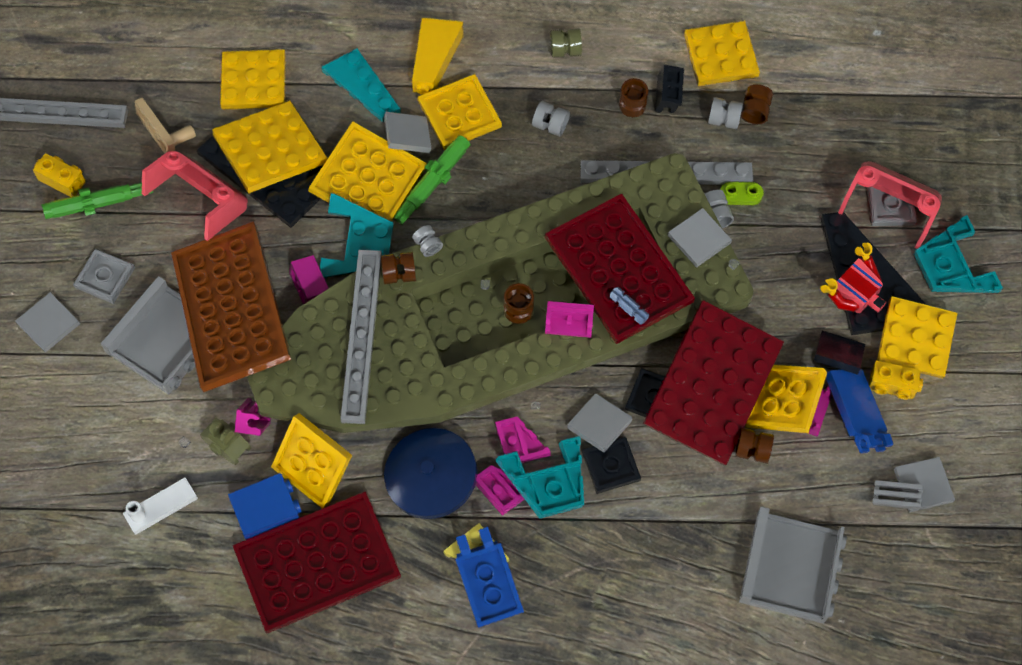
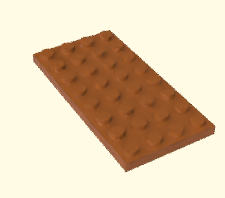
M254 222L216 235L208 241L203 240L171 252L200 388L203 392L291 360L258 230Z

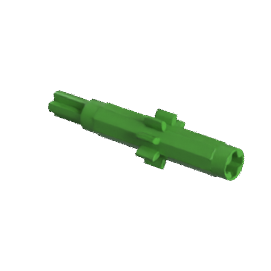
M459 135L437 161H429L425 166L427 173L405 199L404 204L394 215L395 221L403 225L415 209L417 210L439 184L443 183L445 185L451 178L450 170L471 145L465 137Z
M142 182L132 185H119L90 192L89 187L79 189L80 195L41 204L45 219L57 218L84 211L85 216L96 214L95 208L125 202L133 197L142 196Z

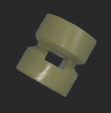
M580 28L568 29L566 33L563 30L550 31L552 58L564 57L566 53L569 56L582 55Z

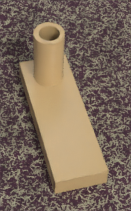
M143 98L135 100L137 116L164 154L169 151H175L176 145L196 136L191 125L168 134Z

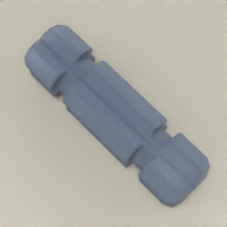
M616 287L611 291L610 298L614 302H619L618 305L631 317L634 316L636 322L642 325L647 321L649 314L644 309H639L640 306L627 294L624 295V291L621 288Z

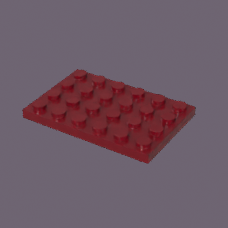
M622 193L545 233V239L588 303L594 305V312L616 344L695 301L691 291ZM614 288H621L624 291V295L627 294L640 306L639 309H644L649 314V318L645 323L641 325L636 322L634 316L631 317L618 305L619 302H614L610 298V293Z
M704 300L701 301L646 415L643 425L724 466L727 465L741 435V429L747 423L784 341Z
M366 491L232 545L266 634L401 578L399 569Z

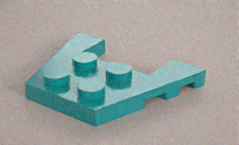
M331 193L328 214L351 217L344 261L321 258L320 270L324 279L356 272L359 250L381 251L382 255L389 254L394 225L393 222Z
M968 215L962 217L956 224H952L946 231L935 236L914 252V256L931 292L999 293L1003 289L995 271L973 277L956 241L971 237L976 232Z
M580 436L561 440L558 444L566 464L526 474L518 452L501 455L496 458L497 464L539 519L582 508L584 505Z

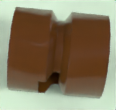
M632 78L622 84L619 108L627 117H638L645 112L649 90L644 81Z
M760 84L747 87L741 111V117L744 121L751 124H764L767 122L770 111L769 106H771L773 92L769 87Z
M413 252L400 253L398 257L394 254L381 255L384 285L397 283L399 279L403 282L416 281ZM397 264H404L405 271L398 272Z
M512 284L504 293L505 317L516 324L525 323L530 320L534 309L533 291L525 284Z
M742 428L735 457L744 459L753 457L757 462L768 464L774 435L763 432L757 435L754 430Z

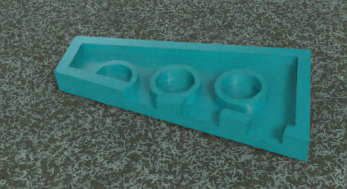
M358 49L321 67L325 75H329L337 85L346 89L350 96L358 99L381 122H384L385 112L401 113L398 104Z

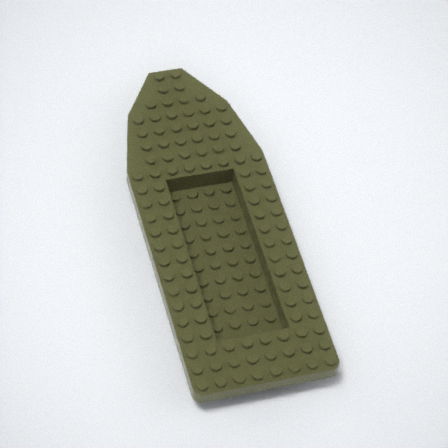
M674 153L438 237L443 243L442 249L430 257H425L422 254L420 245H414L392 253L398 257L400 253L413 252L416 281L403 282L399 279L397 283L384 285L381 262L365 424L341 423L356 272L297 308L285 322L283 329L291 360L249 375L247 379L261 416L291 422L293 416L300 413L316 427L340 433L440 423L688 330L703 300L729 314L742 310L751 303L754 292L753 287L730 244L696 268L668 237L669 231L702 208L721 227L687 159L681 154ZM622 193L691 291L695 301L618 344L614 342L594 311L591 338L545 334L548 301L590 305L545 239V233ZM397 264L398 272L405 271L404 264ZM516 283L529 286L534 294L533 315L530 320L521 324L509 321L504 314V293L509 286Z

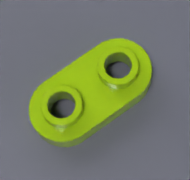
M727 182L720 189L725 193L728 205H757L761 202L764 194L763 188L754 182Z

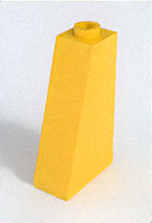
M422 18L412 77L413 92L423 95L437 89L463 38L462 21Z

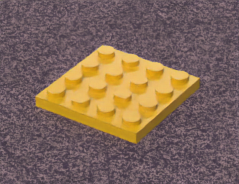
M291 101L212 129L214 138L248 194L322 166L327 161L325 153Z
M352 121L309 186L308 191L330 203L331 193L336 194L392 222L394 215L403 205L425 170L427 163L404 150L388 148L387 140Z

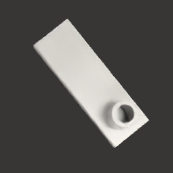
M185 477L141 503L130 501L126 505V511L123 515L136 535L198 498Z

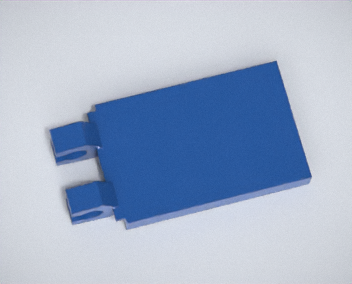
M860 369L858 374L844 370H830L827 372L826 380L849 437L854 436L860 453H868L870 451L869 448H875L876 452H883L886 450L885 447L893 446L891 435L887 433V427L863 370Z
M488 527L478 530L483 545L470 549L466 535L456 537L460 553L456 554L457 558L455 560L478 628L524 612L501 543L498 544L497 541L493 542Z

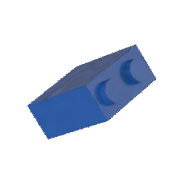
M281 473L228 494L246 540L299 519L298 514L302 510L297 499L292 501L290 493L294 492L289 479L284 480Z

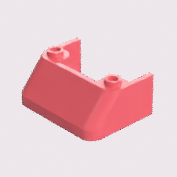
M177 151L165 153L142 170V195L144 196L176 174L218 204L205 217L204 239L207 241L247 209L248 200L244 194L194 159Z
M875 162L863 163L838 213L843 214L857 184L864 187H874L918 207L920 212L929 216L916 243L915 248L918 249L927 236L942 201L940 193Z

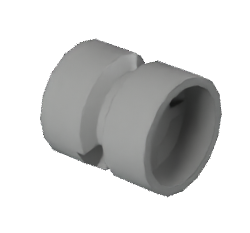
M714 97L708 124L715 126L724 124L726 128L737 130L743 103L732 100L727 103L723 98Z
M542 100L534 113L532 126L541 130L547 128L549 133L561 137L567 126L570 111L561 107L554 109L553 104Z
M713 190L705 193L722 229L729 226L734 221V217L730 207L726 206L728 201L725 193L722 190Z

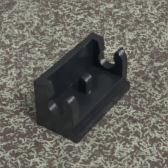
M663 65L657 76L655 112L661 113L664 108L669 107L670 114H672L678 106L682 105L684 68Z

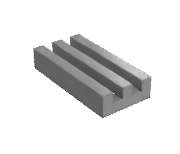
M875 480L873 505L921 510L923 485ZM880 487L918 491V493L880 490ZM879 495L917 499V503L879 499Z

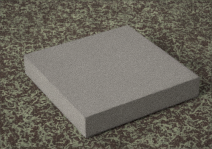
M385 112L384 121L388 148L430 153L431 142L427 117Z
M867 187L872 226L916 224L914 205L874 187Z
M703 208L668 232V237L696 268L727 247L732 241Z
M94 249L73 286L78 290L114 304L134 271L135 266L127 261Z
M51 292L15 320L17 325L45 353L80 325L79 321Z
M595 393L567 424V427L602 452H605L632 422V417Z
M940 457L894 468L898 482L923 485L921 510L955 501ZM901 490V492L918 493V491ZM904 498L905 502L917 503V499ZM908 509L909 513L918 511L917 509Z

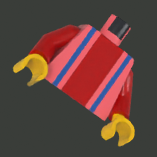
M862 243L864 252L861 247H856L855 253L863 258L861 260L858 258L837 281L833 278L826 279L825 282L828 285H822L820 290L823 293H829L828 296L838 309L861 313L869 305L878 313L886 304V301L878 296L883 283L873 257L870 255L872 253V245L870 243Z

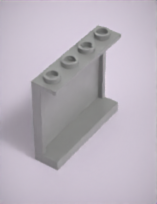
M158 276L101 342V345L107 354L169 395L172 390H176L180 386L182 378L186 373L194 369L195 360L181 296L169 288L166 281Z
M760 507L754 526L739 603L824 624L828 617H832L835 603H831L832 594L836 595L839 581L835 580L836 572H840L843 558L839 556L840 550H844L847 536L843 535L845 527L841 526L838 531L769 514V508Z

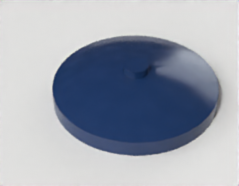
M441 428L422 429L407 435L393 448L385 464L384 482L392 501L403 512L421 519L440 518L453 513L469 499L476 485L477 463L471 448L459 435Z

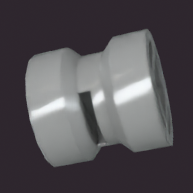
M430 225L419 228L412 236L414 242L420 245V251L425 257L436 254L443 247V243L440 238L435 236V231Z

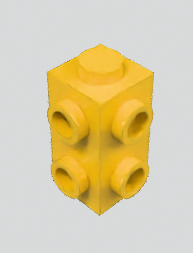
M45 153L35 163L33 168L38 181L69 197L76 196L79 189L86 183L83 172L79 167L66 164L58 156L52 157Z
M876 360L871 368L869 387L880 395L891 394L904 400L913 399L916 393L922 390L923 379L920 378L921 370L915 369L910 365L900 366L892 364L887 360Z

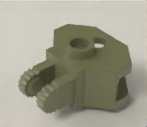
M215 418L200 434L201 438L209 445L208 447L218 456L221 455L234 465L239 462L238 458L245 450L249 451L251 449L250 444L240 433L235 432V424L232 422L227 424L224 420Z

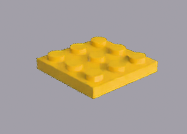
M745 21L685 30L684 36L698 86L759 77L760 71Z
M285 50L222 52L221 109L271 108L285 103Z
M475 74L418 96V102L443 150H446L459 135L469 141L502 127V122Z
M892 296L889 299L877 361L887 360L895 365H910L915 369L921 370L922 374L943 379L946 374L957 313Z
M773 365L745 427L809 433L827 371L824 368Z
M298 413L293 416L271 468L277 473H281L285 479H289L292 485L323 509L329 506L351 460L352 454Z

